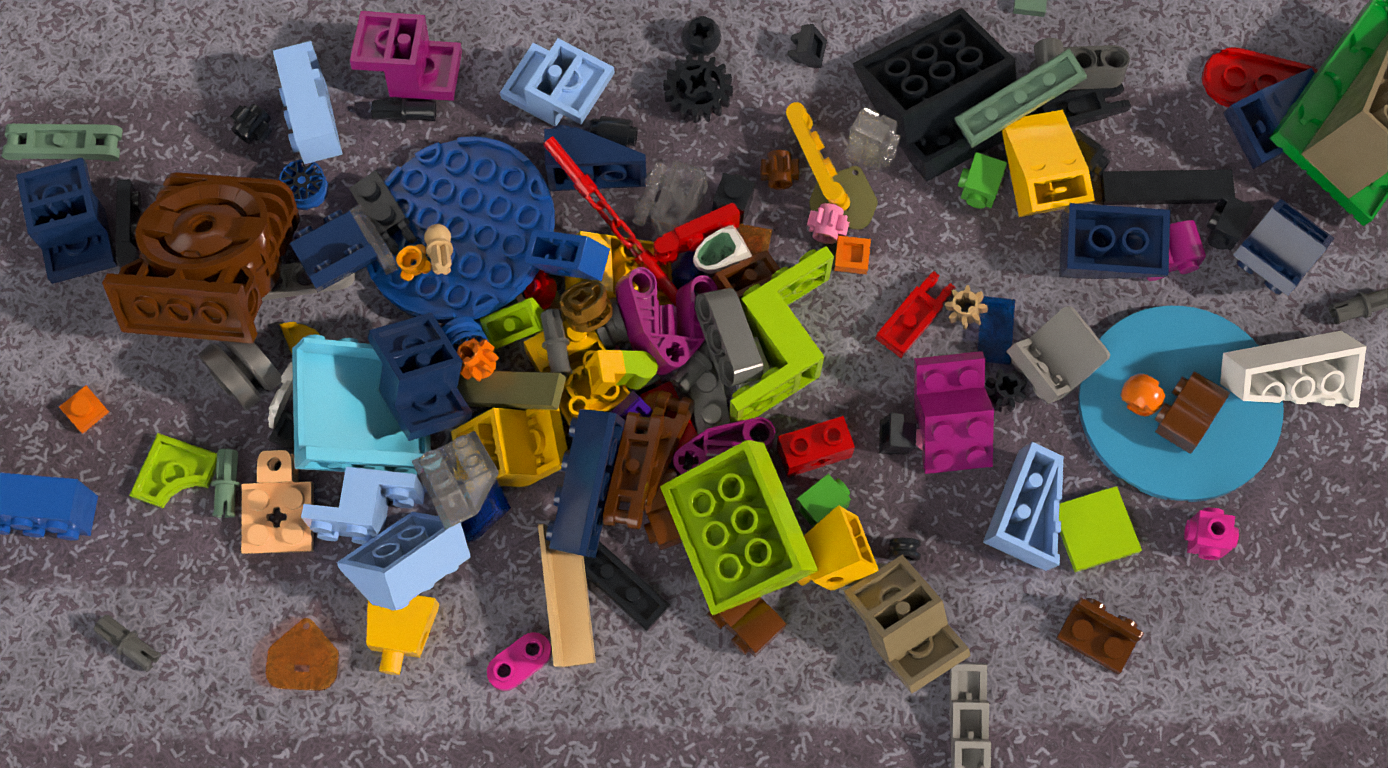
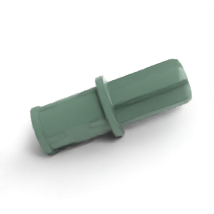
M225 448L219 449L217 452L216 480L212 481V486L215 487L213 517H222L224 504L226 505L225 518H234L236 516V488L240 487V482H237V450Z

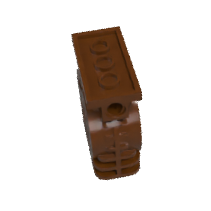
M181 172L167 175L163 187L160 188L156 196V200L144 211L138 221L135 237L140 251L139 259L122 266L119 274L107 273L102 282L121 332L253 344L258 334L254 320L262 304V298L272 290L278 281L282 268L281 256L285 255L288 245L293 239L294 231L297 230L300 224V217L291 188L284 182L274 179Z

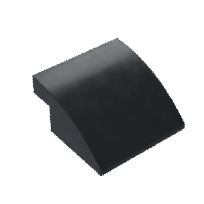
M963 8L853 63L854 70L871 103L911 164L926 182L973 158L976 152L982 153L1004 141L1001 130L972 148L955 122V117L1017 80L1015 58ZM1036 110L1032 111L1026 116L1036 114Z

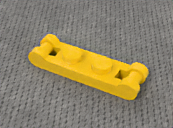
M791 103L786 109L787 118L823 195L830 204H835L845 211L850 206V198L844 192L840 183L833 180V176L837 175V172L830 158L824 159L820 152L825 146L818 132L814 131L811 133L810 131L813 126V120L801 103Z

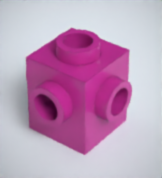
M1212 507L1203 508V511L1197 512L1190 520H1187L1185 525L1184 539L1188 541L1187 553L1199 554L1198 557L1205 560H1219L1228 554L1232 548H1236L1239 529L1234 527L1235 516L1224 514V510ZM1212 530H1217V535Z

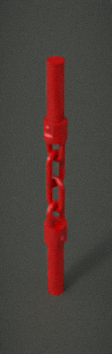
M554 136L543 143L544 147L574 182V188L583 199L585 198L610 226L615 236L635 257L634 261L639 267L649 269L654 274L658 287L676 307L678 289L658 266V260L648 248L645 249L626 223L619 218L606 202L604 196L597 189V185L588 174L584 175ZM593 192L600 199L597 203L590 197ZM604 208H606V210L614 218L612 221L603 211ZM620 225L630 236L626 240L616 229ZM636 245L641 252L638 254L632 246Z

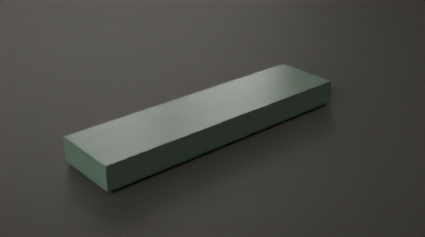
M1069 48L955 117V122L973 148L1087 79V74Z

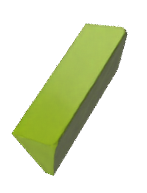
M531 297L479 320L489 343L495 347V350L542 331L541 313L544 310Z

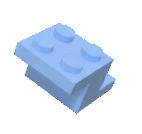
M559 38L550 51L532 43L500 91L501 99L553 126L558 125L563 115L582 124L615 74L613 66Z
M346 467L339 508L303 504L301 518L309 526L310 530L318 533L317 538L338 541L339 536L352 537V542L363 545L384 531L389 501H393V505L396 507L411 509L414 507V503L423 504L425 490L416 474Z

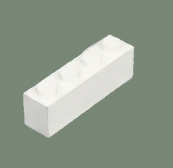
M1336 331L1225 352L1222 359L1220 384L1243 401L1280 403L1284 400L1292 401L1295 404L1318 402L1325 406L1345 404L1348 407H1358L1366 346L1343 331Z

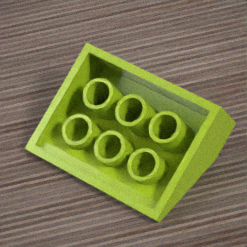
M745 440L660 486L712 615L786 587L818 571L764 443Z

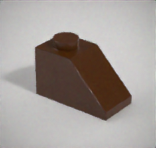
M765 250L716 272L712 280H714L718 290L732 288L741 303V298H743L745 291L756 284L762 286L772 280V275L780 268L769 252Z

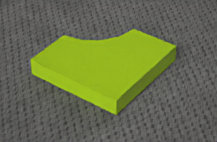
M157 433L129 496L164 508L169 499L182 489L194 486L209 488L216 473L217 453Z

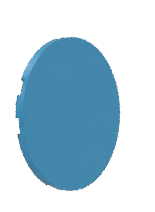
M1159 306L1127 316L1101 336L1099 340L1109 351L1110 358L1079 385L1078 410L1081 424L1090 446L1098 458L1115 476L1139 489L1140 492L1164 500L1197 502L1218 498L1231 493L1252 479L1264 467L1271 457L1281 434L1284 411L1283 400L1280 403L1243 401L1220 384L1223 353L1259 346L1245 331L1231 321L1206 310L1187 306ZM1194 371L1227 390L1230 394L1205 435L1190 454L1155 433L1160 423L1154 419L1161 408L1150 416H1140L1127 408L1128 404L1124 400L1122 401L1121 391L1123 384L1131 376L1146 374L1159 382L1158 386L1164 389L1165 399L1163 405L1165 402L1169 405L1173 404L1177 396L1171 392L1182 376L1188 379Z

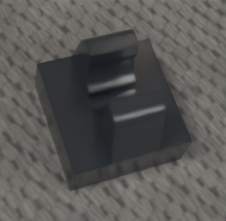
M814 24L802 25L801 31L791 36V41L797 45V49L789 50L787 55L793 61L806 64L810 68H821L827 39Z

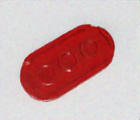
M1229 47L1222 49L1221 52L1215 55L1213 54L1207 60L1202 71V83L1207 94L1215 102L1229 108L1232 104L1312 68L1315 74L1318 70L1304 63L1242 48Z

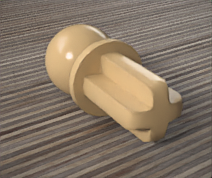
M433 224L427 228L424 234V240L427 244L426 254L431 258L433 272L437 275L441 273L447 275L451 272L450 267L452 265L453 245L450 242L451 233L446 226Z

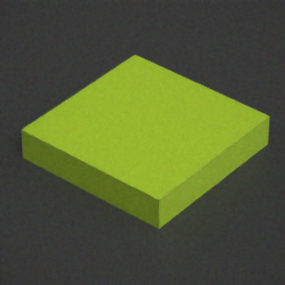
M1117 486L1059 504L1060 535L1075 573L1142 551Z

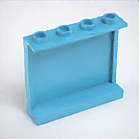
M315 334L303 337L292 348L295 469L345 472L346 467L416 474L417 477L431 475L440 468V455L431 454L430 435L408 441L378 391L383 364L371 344L358 343V340L354 338H342L338 341L326 340L324 336Z

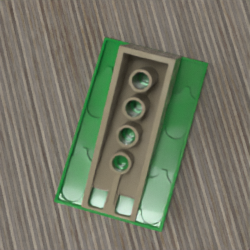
M1369 0L1364 5L1319 71L1313 75L1297 101L1291 105L1270 136V139L1279 148H1282L1284 153L1301 169L1306 170V173L1326 192H1329V195L1349 214H1352L1353 218L1362 226H1365L1374 219L1388 198V0Z

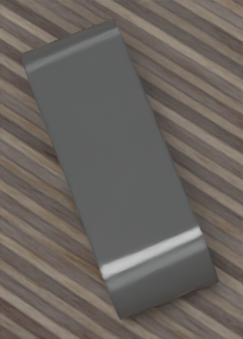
M725 288L698 294L695 298L696 315L722 383L730 387L761 379L763 375L762 359L736 292L732 288Z

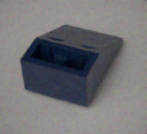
M1312 68L1266 87L1232 104L1223 112L1253 169L1285 154L1282 151L1283 149L1279 148L1270 139V136L1291 105L1297 101L1313 75H1315Z

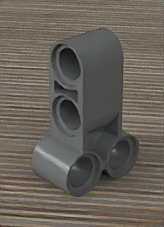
M1045 38L1034 45L1035 60L1029 65L1030 72L1070 48L1087 74V79L1069 90L1117 87L1122 84L1130 62L1128 51L1117 45L1063 47V42L1057 38Z

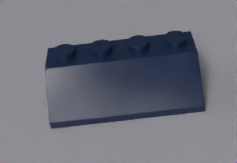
M579 409L578 417H572L569 428V437H573L570 451H565L561 465V471L566 472L563 486H557L554 496V506H558L556 519L550 520L546 533V540L551 541L550 549L596 558L603 526L604 507L625 420L616 413Z

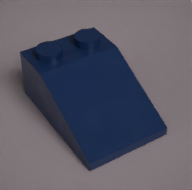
M557 125L552 129H544V142L554 136L584 175L588 174L597 185V189L647 187L645 154L578 127L571 128L567 125ZM545 148V167L549 190H576L573 186L574 182Z
M1069 203L1061 214L1059 277L1080 279L1167 277L1169 273L1170 210Z

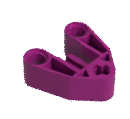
M637 267L617 281L615 294L629 341L637 351L648 352L656 359L658 365L656 374L666 375L684 365L705 340L695 311L696 295L694 290L698 294L718 290L714 280L710 277L701 275L681 286L676 294V307L673 304L659 305L656 277L647 268ZM632 282L637 284L639 292L633 287Z
M756 417L706 429L679 448L674 454L673 468L677 477L689 471L684 469L686 459L693 460L691 468L693 469L715 457L707 456V453L721 454L745 440L754 441L750 435L755 431H763L767 434L768 439L762 443L765 444L769 452L774 443L775 427L767 418Z

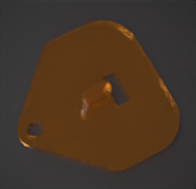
M304 618L268 649L266 678L277 689L326 690L336 681L339 651L311 619ZM306 623L309 624L308 629H304ZM295 665L310 666L309 672L294 671Z

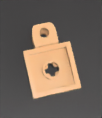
M286 450L262 451L257 460L258 483L242 484V554L313 552L314 532L303 521L301 514L303 504L314 505V483L298 482L299 469L294 467V455ZM281 462L280 469L275 471L276 464ZM280 508V512L286 514L287 519L281 521L280 527L276 528L274 527V522L269 521V516L274 514L275 509Z

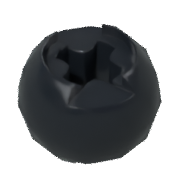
M706 16L693 17L687 21L681 34L683 46L690 54L699 56L700 53L703 56H709L715 52L722 37L716 22ZM697 34H701L703 37H706V38H705V39H701L700 36H696V35H697Z

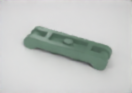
M7 124L4 134L7 138V144L3 146L1 156L6 160L83 158L87 160L119 161L120 149L117 148L118 141L122 140L123 130L115 125ZM27 138L26 144H21V139ZM96 139H104V145H96Z

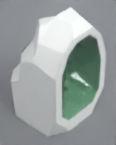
M731 225L705 238L696 249L693 263L698 270L713 274L748 259L752 255L737 229Z

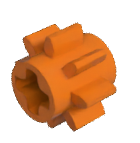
M475 338L463 342L457 349V353L463 361L460 374L467 380L474 377L478 382L489 377L494 372L496 361L499 359L493 352L495 347L486 339H483L480 343Z

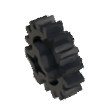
M701 53L698 56V60H693L690 54L686 55V63L684 64L676 60L675 70L668 69L667 80L663 81V90L666 91L664 92L665 102H671L670 111L673 113L681 110L680 119L682 120L691 115L693 123H697L699 116H703L706 122L710 121L711 113L721 116V106L728 108L730 105L729 97L733 95V86H731L732 76L731 74H725L726 65L715 66V57L710 58L708 62L704 61V56ZM712 78L717 81L720 89L717 88L716 83L712 82ZM677 88H679L681 92L685 93L684 99H682L679 95Z

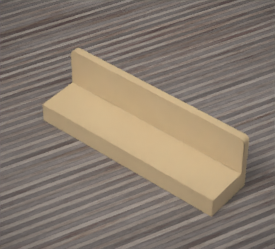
M538 524L554 666L563 668L596 663L584 556L550 549L551 541L546 540L548 526Z

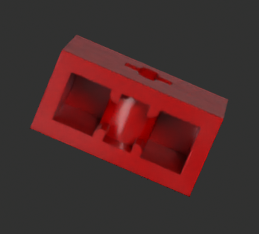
M844 416L778 436L776 446L787 478L852 458L855 449Z

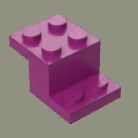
M360 11L350 65L352 70L384 71L389 97L454 101L462 46L458 42L429 41L425 15Z
M983 352L914 358V412L922 436V463L925 474L993 467L994 408L985 389V357Z

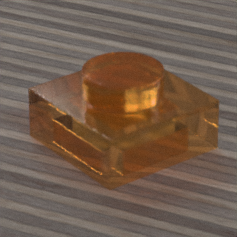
M745 224L739 225L738 232L752 256L769 250L772 236L771 229Z

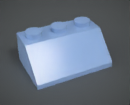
M412 511L339 560L337 565L372 605L390 610H400L406 607L409 601L417 595L430 590L434 583L442 577L455 572L459 565L471 556L460 520Z

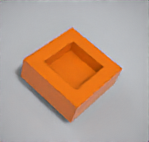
M838 235L834 271L867 275L871 239Z
M87 385L59 406L82 434L110 412Z

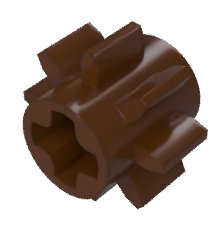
M774 150L767 154V159H761L760 179L761 181L768 180L769 188L775 190L788 189L792 186V180H799V159H792V154L789 151Z

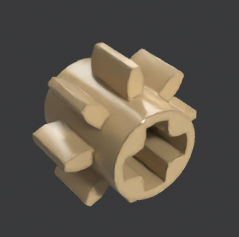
M966 285L964 291L957 292L953 289V302H945L946 310L954 311L949 316L950 322L955 323L959 320L962 322L963 329L965 330L970 323L975 322L980 325V313L988 312L987 305L979 304L984 298L983 292L980 291L974 294L970 291L969 285ZM965 303H971L968 312H962L961 308H964Z

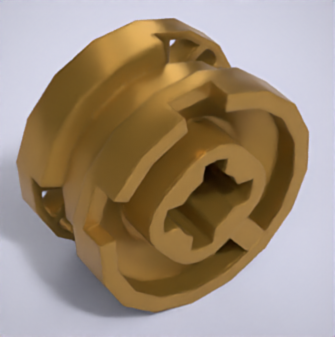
M594 280L574 284L561 295L559 300L560 308L566 316L567 323L575 332H591L602 327L609 321L614 311L610 299L607 298L604 286Z

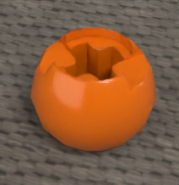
M1136 374L1123 384L1121 397L1122 401L1124 400L1128 404L1127 408L1140 416H1150L1162 407L1165 393L1164 389L1158 386L1159 382L1153 377L1146 374Z

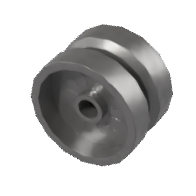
M223 341L232 353L229 357L218 345L211 343L197 355L210 369L211 372L209 374L230 397L233 395L246 411L261 400L260 393L250 382L253 378L264 389L272 391L281 383L282 375L255 343Z

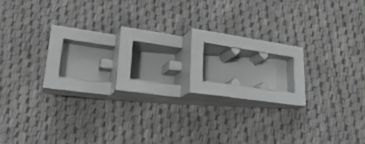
M960 662L950 669L951 768H991L987 664L982 662Z

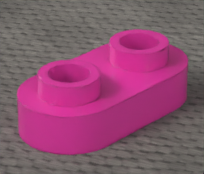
M527 633L495 656L487 667V677L491 685L501 691L512 690L545 666L550 660L552 653L548 639L540 633ZM532 644L540 647L538 654L534 656L527 654V648ZM509 666L511 668L509 676L505 678L498 675L500 667Z

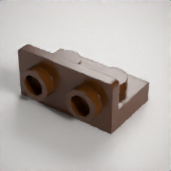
M1079 598L1074 603L1056 640L1119 675L1144 632L1137 629L1138 625L1133 620L1121 615L1116 617L1105 611L1106 607L1099 601L1092 598H1087L1086 600Z

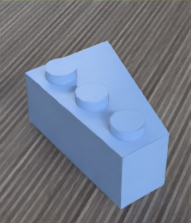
M308 41L273 50L282 86L279 88V93L284 107L287 106V110L283 111L288 129L293 130V133L288 134L293 153L300 152L304 164L342 155L327 84L312 42Z
M1034 442L1029 443L1018 451L983 543L1045 571L1060 565V554H1058V533L1061 532L1059 502L1062 500L1064 456Z

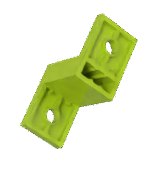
M827 246L818 251L816 249L808 251L799 259V263L793 267L788 268L785 266L772 275V280L762 286L756 284L743 294L741 306L753 338L758 337L763 353L773 368L765 372L761 376V381L754 386L745 385L734 392L732 395L733 399L730 400L729 418L731 423L760 416L820 377L825 356L788 305L829 280L834 256Z

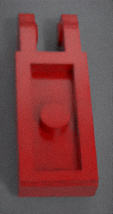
M730 203L678 226L656 239L653 249L654 257L658 260L657 264L665 266L668 263L676 262L679 254L688 250L696 251L705 238L722 228L731 225L736 229L739 228L740 212L735 203Z
M935 271L925 279L920 287H915L876 334L875 339L901 359L942 311L943 305L952 295V290L956 289L950 283L944 287L936 300L927 294L938 282L940 275Z

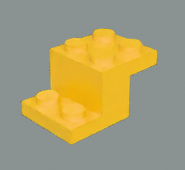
M492 408L451 431L462 496L473 497L491 488L495 483L498 486H529L561 470L562 459L567 450L559 408L558 410Z

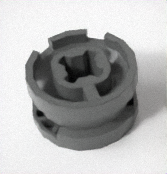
M616 297L610 299L614 310L612 317L606 324L597 329L599 337L607 350L615 348L616 343L623 342L626 344L630 342Z

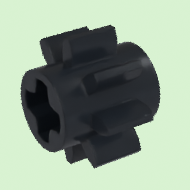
M251 104L249 108L239 105L230 116L234 120L231 130L247 144H251L254 140H259L263 143L272 132L268 128V123L271 121L270 116L255 104Z
M1000 368L996 373L997 380L988 377L985 385L992 389L987 394L989 399H992L995 403V411L1000 406H1007L1008 411L1012 412L1015 408L1014 400L1018 403L1024 402L1026 396L1020 391L1025 388L1027 382L1019 380L1016 376V370L1012 373H1004ZM1001 385L1007 390L1011 389V394L1008 395L1006 390L1000 391Z

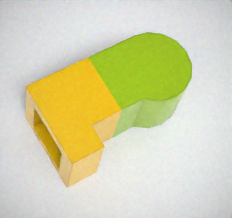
M597 350L586 363L592 395L605 394L612 386L625 385L635 390L641 389L656 374L658 366L656 359L645 351Z

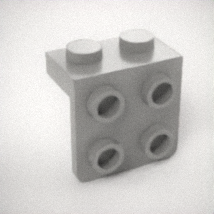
M1071 306L1062 308L1030 338L1014 343L1006 351L1012 358L1013 366L1019 372L1025 374L1033 384V390L1036 395L1048 404L1067 396L1110 358L1107 348Z

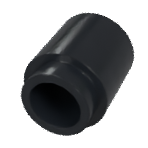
M601 116L600 119L592 118L589 132L629 148L630 146H636L638 127H633V121L630 119Z

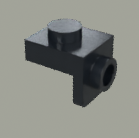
M1077 129L1074 137L1088 166L1090 178H1093L1095 174L1100 176L1110 163L1107 157L1111 151Z

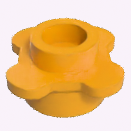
M422 244L406 246L396 256V262L402 269L400 276L405 281H411L414 276L421 273L427 274L432 269V264L426 257V247Z

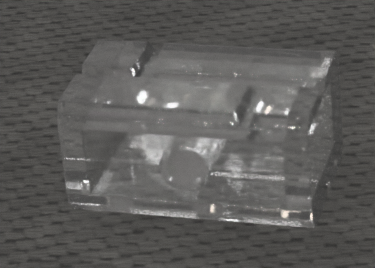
M864 107L861 109L850 129L845 155L846 161L857 166L863 165V169L876 175L881 172L883 167L890 168L896 156V148L901 136L896 135L897 121L885 115L880 117L878 112L870 108Z

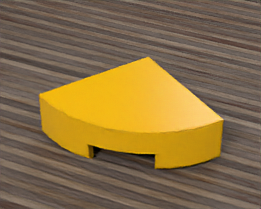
M297 322L280 324L291 353L292 348L303 337L315 334L320 335L315 329L307 325L297 324Z

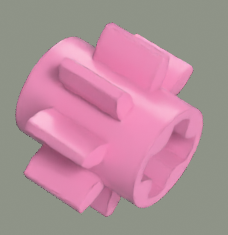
M830 203L821 204L818 212L811 210L807 226L810 227L809 232H813L812 237L821 243L834 244L837 241L838 235L846 236L850 222L847 221L848 216L843 215L844 210Z

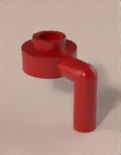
M540 270L533 281L525 288V300L533 297L542 309H546L555 298L557 291L556 281L549 277L548 273Z

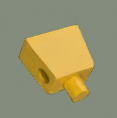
M840 505L834 508L804 535L818 571L797 581L801 586L813 580L814 583L828 590H836L879 571L859 517Z
M417 595L409 601L406 607L400 610H390L375 606L368 601L366 643L371 651L382 652L379 672L400 675L404 656L420 658L439 609V603L436 598Z

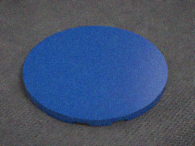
M476 136L458 137L454 141L442 144L439 142L434 143L414 153L415 157L406 162L401 168L397 166L385 179V183L410 221L409 226L418 239L411 244L404 238L400 229L391 235L399 245L400 251L406 246H416L417 244H422L426 247L424 234L427 228L433 224H442L449 229L451 233L450 242L453 245L452 265L449 274L441 273L437 275L431 269L427 274L421 273L414 276L411 281L403 280L400 276L402 269L396 262L397 254L394 256L390 252L384 241L375 232L367 217L363 230L367 242L372 245L377 254V261L366 267L371 279L384 297L395 307L412 317L432 313L438 323H447L459 317H470L475 320L497 311L514 300L525 290L540 271V269L524 262L533 229L554 232L555 210L549 187L539 170L527 156L509 144L495 139ZM426 254L427 260L431 262V258Z

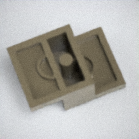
M903 555L844 591L846 600L866 623L873 648L911 694L971 656L968 646L948 625L943 600Z

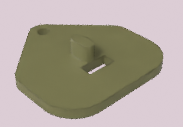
M852 166L837 172V175L833 176V180L840 183L844 192L850 198V207L848 211L845 210L843 215L848 216L847 221L850 222L848 228L859 230L870 224L878 201L862 169L858 166ZM857 170L858 175H853L852 171ZM817 182L810 197L809 206L812 211L818 212L821 204L829 202L823 195Z

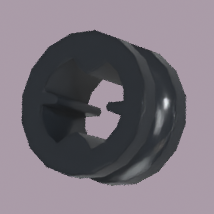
M914 538L890 539L889 545L893 547V551L889 553L891 560L901 555L908 561L920 560L921 554L917 552V548L921 546L920 540Z

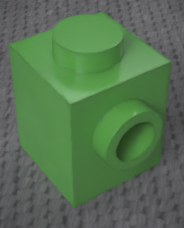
M976 152L971 168H963L958 187L963 188L960 198L966 200L967 204L974 208L982 209L985 206L992 208L1007 162Z
M828 473L796 499L795 507L809 524L814 527L837 506L840 505L847 509L851 501L849 497L850 491L839 478L834 480Z

